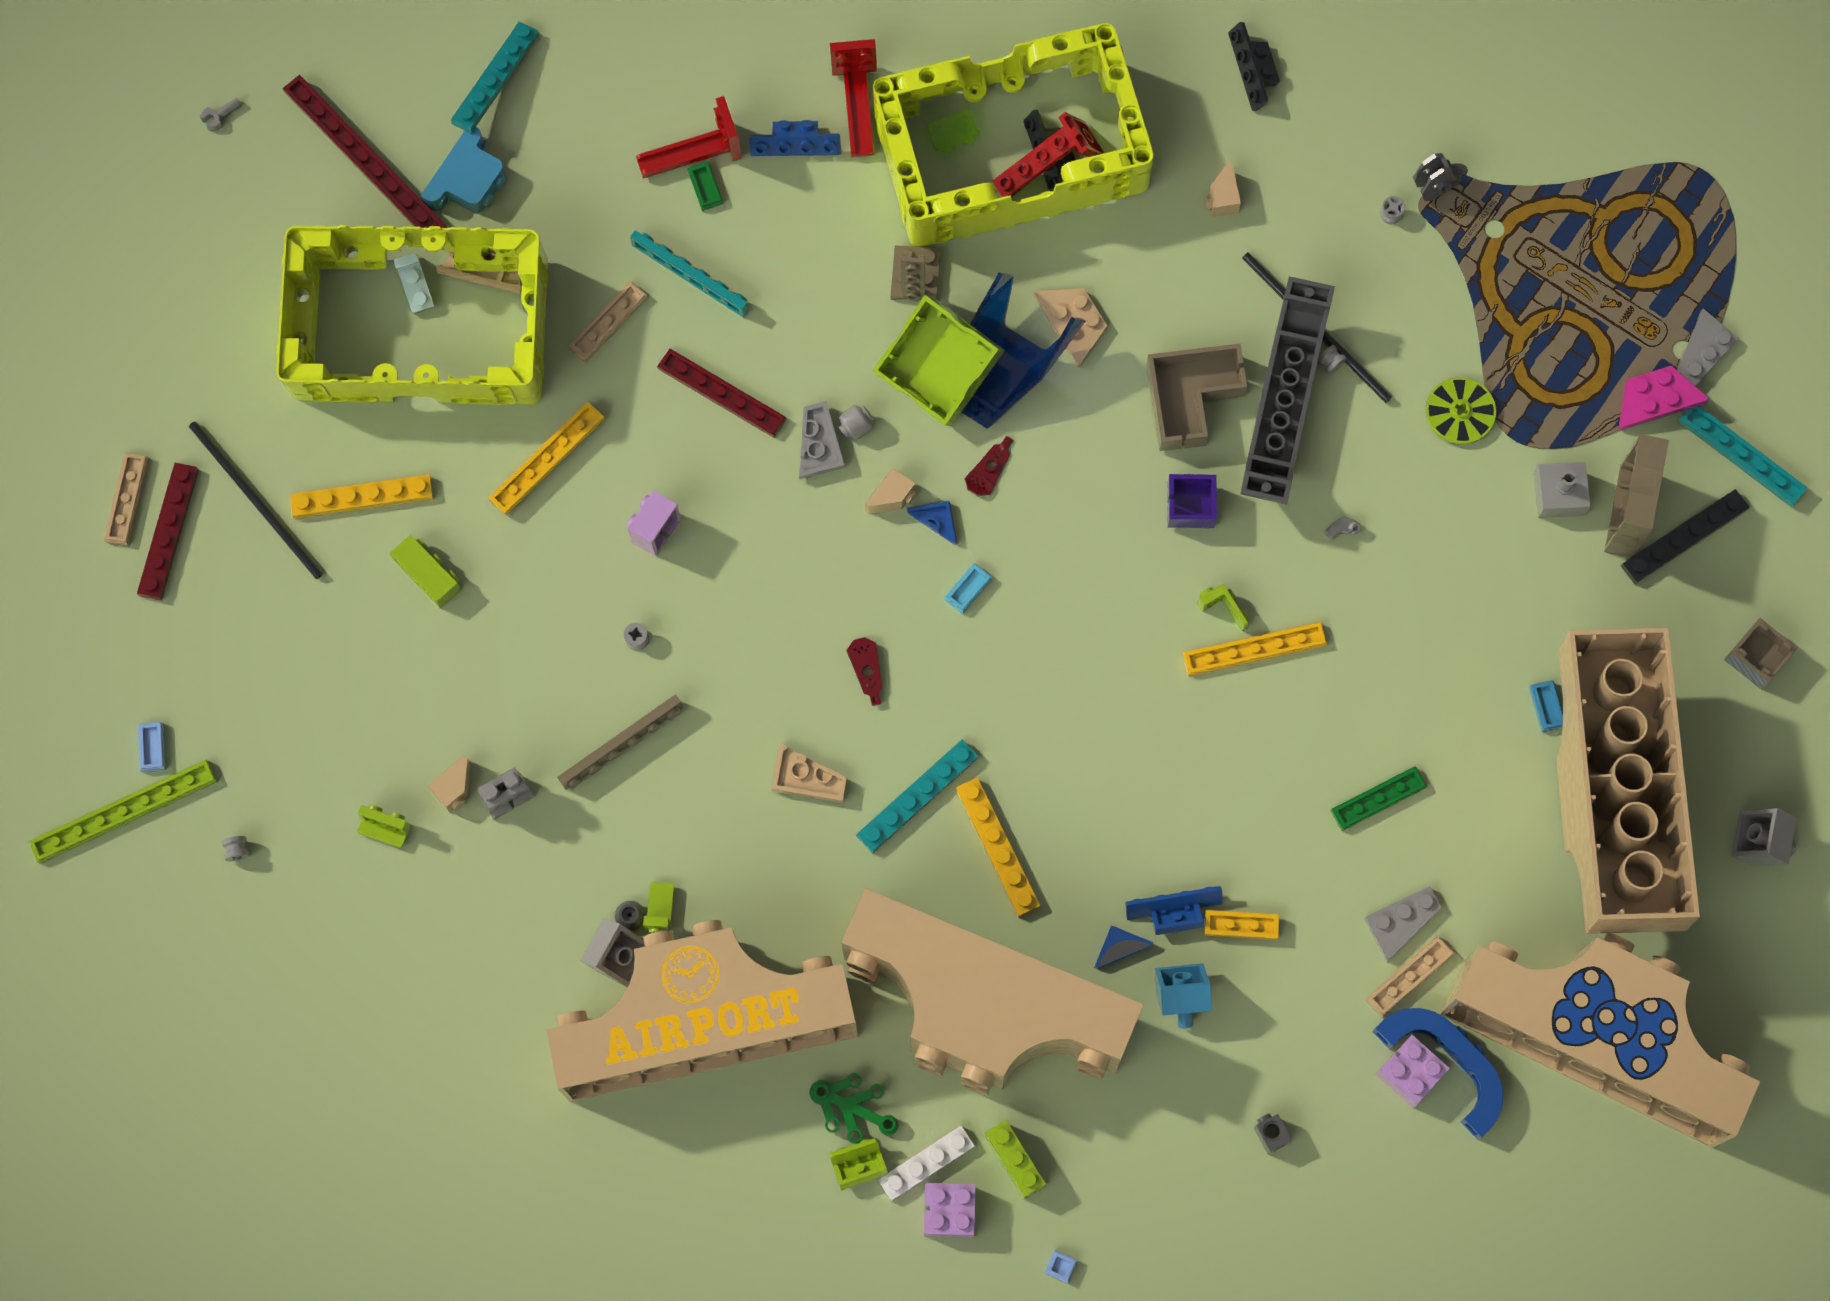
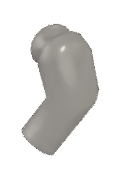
M1340 518L1324 532L1330 540H1333L1340 533L1358 534L1361 530V525L1356 520Z

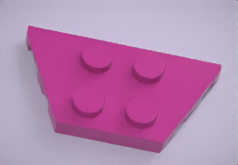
M1673 366L1627 379L1619 429L1620 431L1707 404L1708 398Z

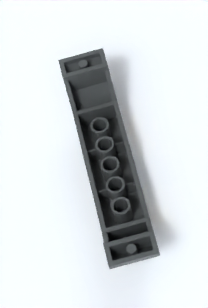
M1290 276L1288 278L1245 466L1241 495L1286 505L1288 503L1294 466L1335 286Z

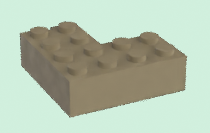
M1240 343L1148 355L1146 366L1159 450L1181 449V444H1185V448L1206 446L1208 432L1203 402L1245 397L1247 381Z

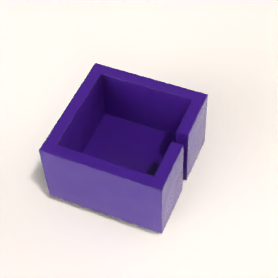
M1169 474L1167 482V528H1215L1217 521L1216 475Z

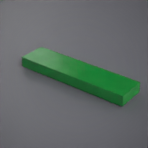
M1416 766L1332 808L1330 811L1341 831H1344L1426 789L1427 785Z

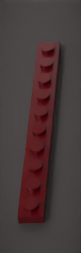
M300 74L282 88L284 93L414 227L429 228V226H440L441 228H447L434 212Z

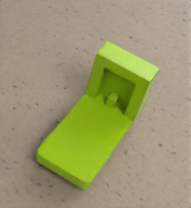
M1222 584L1215 589L1210 587L1200 593L1201 597H1199L1197 605L1202 612L1223 601L1241 631L1247 629L1248 615L1243 608L1239 609L1235 603L1236 597L1230 588L1227 589Z
M650 883L647 916H644L643 921L645 930L649 931L650 934L670 931L674 897V884Z

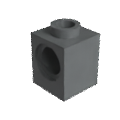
M1268 1113L1257 1119L1259 1124L1254 1127V1130L1267 1154L1291 1143L1292 1139L1278 1114L1272 1117ZM1267 1126H1274L1278 1130L1276 1138H1269L1266 1135L1265 1129Z

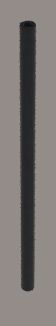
M1247 252L1242 259L1283 300L1286 289ZM1325 330L1322 340L1329 347L1334 345L1337 348V352L1347 358L1345 363L1387 403L1392 396Z
M196 421L192 422L189 425L191 431L315 579L320 578L323 575L322 571Z

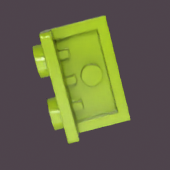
M369 804V807L361 805L358 815L362 820L357 830L358 834L397 848H402L411 828L405 820V816L392 812L391 815L383 813L382 808Z
M876 1138L862 1140L858 1144L847 1148H839L829 1154L841 1191L888 1175Z

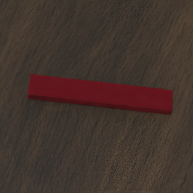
M669 348L657 366L661 372L773 438L786 421L784 415Z

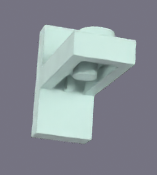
M412 253L394 259L393 261L398 270L412 313L434 307L418 254Z

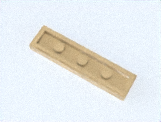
M629 281L568 345L569 349L586 363L648 298L647 294Z
M124 453L104 537L106 543L129 546L149 462V457L146 455Z
M1437 936L1365 1000L1382 1018L1455 953Z

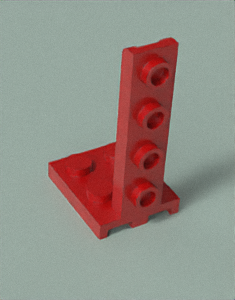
M875 39L830 43L832 76L844 75L851 157L874 155L866 73L877 72Z
M724 96L715 98L717 107L713 108L718 130L636 156L643 179L730 152L733 162L741 159L738 134Z
M1067 112L1061 114L1058 117L1063 125L1061 129L992 180L1002 197L1011 195L1012 197L1075 148L1082 157L1104 154L1103 149L1086 122Z

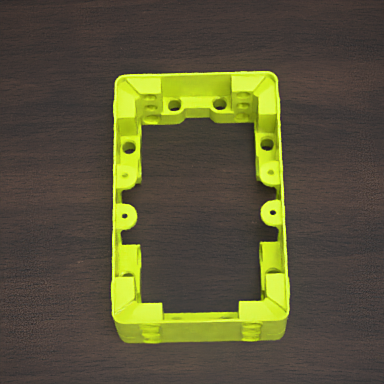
M1102 23L1016 44L1012 53L1003 58L982 63H972L970 56L880 77L873 84L874 112L879 139L883 146L898 199L902 221L906 228L908 239L915 247H925L961 237L968 238L973 234H982L1002 227L1009 228L1018 223H1027L1046 216L1050 218L1058 216L1063 212H1071L1091 205L1093 207L1098 206L1103 202L1143 193L1149 187L1153 150L1127 69L1123 49L1119 43L1116 30L1111 24ZM1064 65H1069L1072 78L1091 74L1093 71L1098 73L1102 93L1112 92L1116 94L1120 107L1118 128L1123 139L1122 149L1068 162L1061 168L1063 183L1055 184L1053 192L1045 191L1040 195L1021 199V202L1012 201L1011 195L998 198L994 184L987 182L926 197L905 123L906 118L920 115V100L929 101L933 97H942L962 91L966 100L973 103L979 102L986 96V86L1001 82V86L1006 92L1017 93L1024 87V75L1041 73L1048 69L1056 70ZM977 90V93L973 94L972 91ZM1099 168L1103 172L1095 173L1093 169ZM904 171H909L912 174L909 176H904L901 173ZM965 201L969 204L967 206H960L958 203Z
M347 225L292 226L287 229L284 236V252L282 256L283 268L276 373L295 399L320 402H393V397L410 396L431 397L439 403L494 405L536 404L540 401L544 378L548 258L535 231L509 228L486 229L483 227H349ZM404 245H408V247H424L425 250L432 253L439 252L443 248L446 252H454V266L462 271L518 272L523 284L521 300L528 313L527 333L520 338V342H515V364L511 368L488 366L487 376L452 378L448 375V381L442 382L439 380V372L430 364H423L417 367L414 372L413 381L398 380L397 370L394 366L387 363L378 365L373 371V376L330 374L324 364H315L320 269H386L387 251L401 252ZM351 252H358L355 258H348ZM488 254H496L493 260H485ZM303 295H309L307 301L300 302V298ZM534 298V306L529 305L530 300ZM301 339H307L305 345L300 341ZM383 373H388V376L383 377ZM425 373L429 374L428 378H424Z

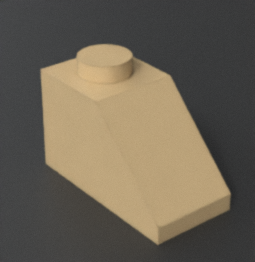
M1228 162L1210 185L1208 195L1205 196V205L1207 209L1211 210L1212 217L1239 213L1241 201L1232 162Z
M892 468L866 502V512L872 514L902 509L906 503L910 504L917 494L915 492L916 483Z
M465 755L427 786L449 813L453 809L456 811L461 808L468 797L471 763Z

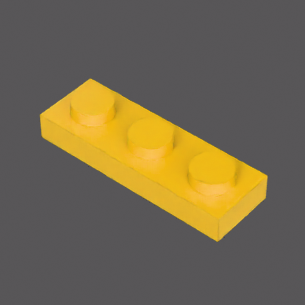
M1205 911L1204 936L1278 940L1279 914Z

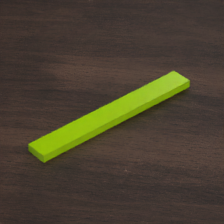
M206 759L30 840L29 844L36 861L41 864L218 781L209 761Z

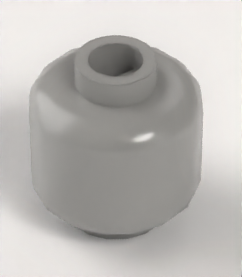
M853 405L840 415L839 419L842 425L839 426V429L847 438L852 436L854 439H860L873 428L872 421L874 418L863 405L861 407Z

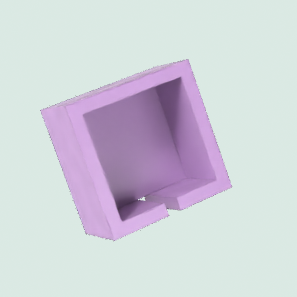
M653 490L650 496L646 495L640 504L641 509L638 514L631 516L627 529L633 544L656 557L667 541L666 537L659 534L660 531L670 536L681 520L678 505Z
M1411 1035L1375 1075L1408 1105L1414 1108L1450 1068L1416 1037Z
M925 1183V1208L930 1209V1211H924V1236L974 1238L976 1185Z

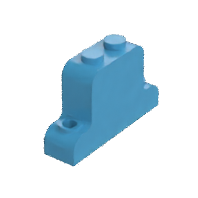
M476 127L472 133L463 132L421 194L422 201L430 209L440 210L448 201H454L474 213H479L486 206L489 207L491 205L495 192L505 184L506 176L502 162L483 151L486 141L483 139L479 128Z

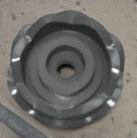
M625 901L615 911L616 923L621 924L630 931L637 930L644 921L645 912L638 902Z

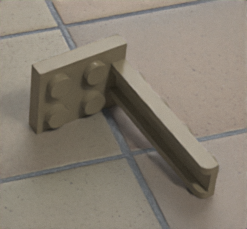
M895 245L891 300L898 298L918 302L924 295L932 296L937 300L940 248Z

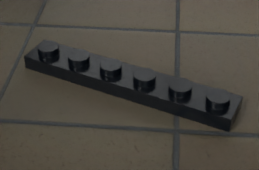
M1734 489L1622 563L1621 567L1631 581L1637 584L1746 512L1750 507L1739 492Z

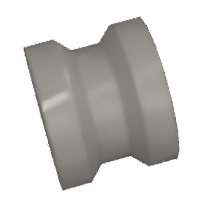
M1397 196L1386 198L1380 211L1381 219L1387 224L1398 223L1405 211L1404 201Z
M1331 345L1319 356L1318 363L1325 365L1327 372L1332 374L1343 365L1347 358L1343 354H1339L1337 348Z
M632 623L625 628L624 639L630 649L641 650L647 646L649 636L642 624Z
M246 836L229 837L222 841L223 847L226 848V854L224 855L226 861H239L250 856L245 846L247 843Z

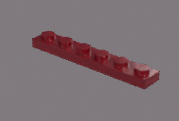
M174 462L137 590L138 596L162 601L199 472L196 466Z

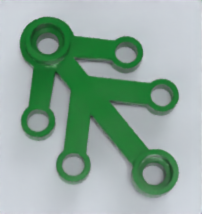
M851 1073L847 1079L832 1084L826 1080H818L811 1085L809 1091L810 1098L814 1103L821 1105L826 1119L825 1127L829 1133H836L840 1129V1122L834 1117L831 1103L840 1107L848 1130L847 1137L852 1144H858L863 1138L862 1132L857 1128L853 1114L879 1126L880 1132L885 1136H891L897 1132L898 1121L894 1116H880L858 1105L871 1099H881L884 1096L882 1085L873 1084L870 1089L845 1098L836 1093L850 1087L853 1089L859 1088L862 1085V1077L858 1073ZM854 1076L860 1080L857 1085L850 1083V1079ZM875 1087H879L882 1090L879 1096H875L872 1093ZM819 1088L826 1089V1094L822 1097L817 1095ZM831 1121H835L838 1124L834 1130L828 1128V1124ZM885 1121H892L893 1127L891 1129L884 1128L883 1124ZM853 1132H858L860 1138L856 1141L850 1138Z

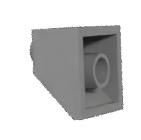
M604 918L580 961L598 973L628 988L634 971V949L645 947L644 939L621 924Z

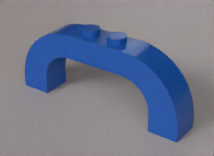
M1409 1008L1391 1014L1372 1031L1389 1050L1402 1037L1411 1033H1421L1431 1037L1471 1077L1476 1085V1104L1471 1112L1460 1122L1477 1140L1483 1137L1495 1124L1503 1103V1089L1499 1075L1485 1057V1051L1479 1045H1473L1467 1039V1033L1460 1026L1455 1027L1448 1019L1434 1011L1422 1008Z

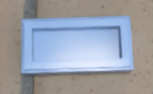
M164 723L138 724L140 771L166 770Z

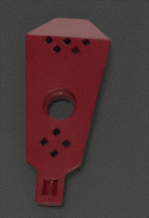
M1005 436L1001 444H994L974 469L969 472L965 477L968 491L976 496L991 495L1010 456L1008 449L1013 443L1012 438ZM994 462L996 466L990 469L987 467V463Z
M866 637L855 639L851 642L846 652L863 693L870 696L872 706L880 705L879 692L882 690L876 642ZM870 668L872 674L865 676L863 674L864 669Z

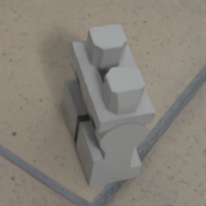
M515 767L477 788L493 820L513 810L509 801L512 800L514 806L518 807L534 798L525 779Z

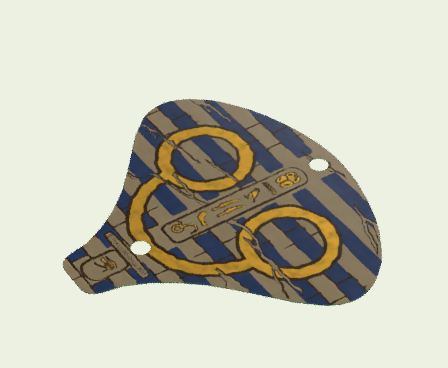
M1681 162L1647 164L1561 184L1535 186L1503 185L1477 180L1465 175L1461 176L1462 182L1459 186L1452 187L1449 192L1441 194L1432 201H1424L1423 197L1419 200L1418 209L1420 214L1441 234L1453 252L1464 275L1474 308L1484 386L1492 395L1496 405L1495 421L1508 437L1522 445L1538 449L1571 448L1620 430L1619 422L1626 380L1668 366H1673L1677 370L1681 359L1674 356L1672 352L1673 344L1677 341L1689 342L1702 309L1706 310L1720 323L1722 321L1734 278L1736 261L1734 217L1721 186L1708 172L1697 166ZM1490 220L1500 221L1504 226L1503 235L1499 238L1488 237L1484 231L1485 224Z

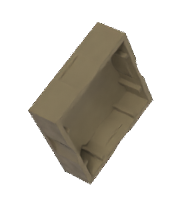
M1640 434L1633 444L1631 451L1621 463L1604 552L1631 558L1653 530L1669 440Z

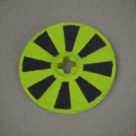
M1451 378L1438 384L1430 393L1426 403V418L1433 432L1441 439L1453 444L1466 445L1481 440L1489 433L1495 422L1496 405L1490 392L1479 382L1469 378ZM1461 407L1465 408L1464 413L1461 415L1457 414L1458 409Z

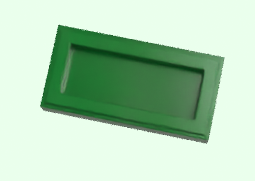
M709 162L687 168L701 210L704 211L723 205V200Z

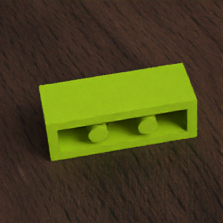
M410 534L390 552V555L422 591L441 608L461 590L457 583L460 580L451 570L446 572L442 568L444 563L436 554L431 556L426 551L428 546L420 538L416 540Z
M1007 1120L985 1132V1138L1023 1200L1045 1187L1044 1180Z

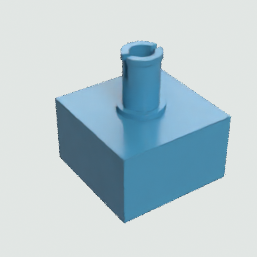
M1203 963L1155 968L1156 994L1163 1016L1177 1014L1178 1027L1187 1029L1193 1026L1192 1013L1212 1011L1210 982Z

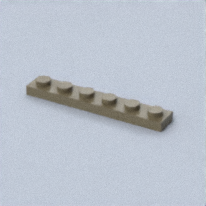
M675 694L559 775L557 778L565 790L569 787L571 789L575 788L583 781V777L589 773L593 775L602 768L603 763L618 758L622 754L621 751L623 749L638 744L642 740L641 737L643 735L658 730L661 727L660 723L668 718L671 720L678 716L681 712L680 709L683 708L680 699Z

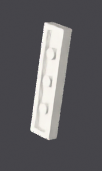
M959 1126L890 1171L888 1175L878 1179V1182L892 1202L975 1146L963 1127Z

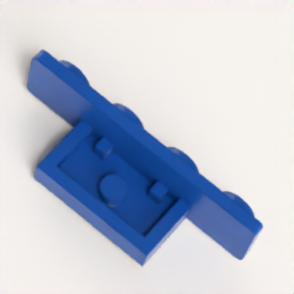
M781 120L773 122L772 134L750 135L749 137L751 156L841 154L840 134H818V121Z
M1221 886L1206 887L1204 889L1127 901L1125 903L1127 920L1151 916L1155 935L1203 928L1204 921L1200 908L1221 905L1222 888Z

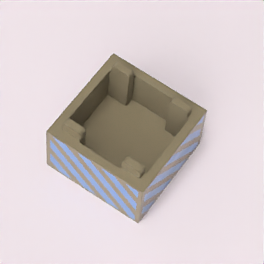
M1759 618L1724 660L1762 690L1798 647Z

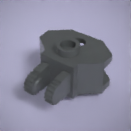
M1436 153L1421 163L1413 179L1417 187H1423L1420 192L1424 201H1432L1441 194L1449 192L1452 187L1459 186L1462 182L1461 176H1465L1468 169L1462 163L1451 164L1449 159L1446 160L1442 153Z

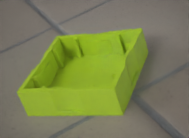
M924 295L906 321L901 334L890 344L872 372L896 390L910 396L920 408L943 425L952 426L1005 350L934 297Z

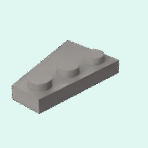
M1704 309L1699 313L1688 345L1677 367V371L1694 386L1701 381L1738 340L1737 336Z
M827 402L804 407L799 479L845 468Z
M1431 886L1366 916L1364 919L1386 962H1388L1442 907Z

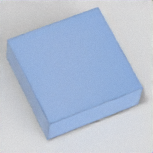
M1054 1250L1044 1274L1068 1284L1077 1260Z

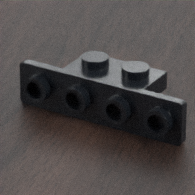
M1239 22L1228 32L1251 109L1252 111H1258L1268 102L1264 86H1276L1280 79L1268 42L1250 41L1245 23Z
M1033 110L1023 120L1033 149L1061 129L1045 128L1038 110ZM1070 152L1043 173L1049 191L1053 192L1055 184L1063 183L1061 168L1068 162L1076 160L1073 152Z

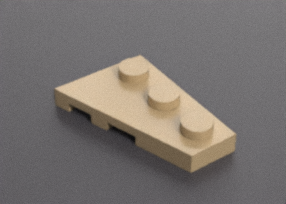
M780 743L772 791L843 803L847 777L808 759L805 755L797 753Z

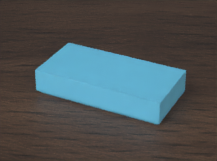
M973 563L944 597V600L963 614L990 583L992 576Z

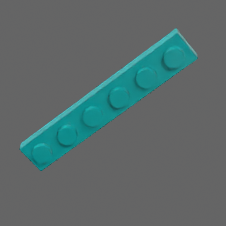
M522 22L517 23L451 118L452 125L469 133L473 132L538 38L539 31Z
M635 230L630 236L634 248L744 318L749 312L748 303L744 296L739 293H732L721 281L715 282L710 279V276L704 270L693 268L691 263L684 257H676L667 246L663 244L659 246L651 236L644 232L641 234Z
M1697 406L1688 409L1678 422L1790 507L1797 502L1808 488L1702 407Z
M962 739L860 830L856 837L873 854L971 766L979 756Z

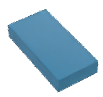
M1554 680L1530 685L1529 689L1541 731L1546 732L1562 728L1563 711Z

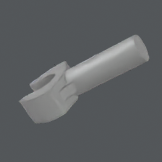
M235 98L218 110L207 107L203 110L200 119L202 122H206L210 118H214L206 127L209 131L219 130L223 127L221 123L222 118L240 107L241 103Z

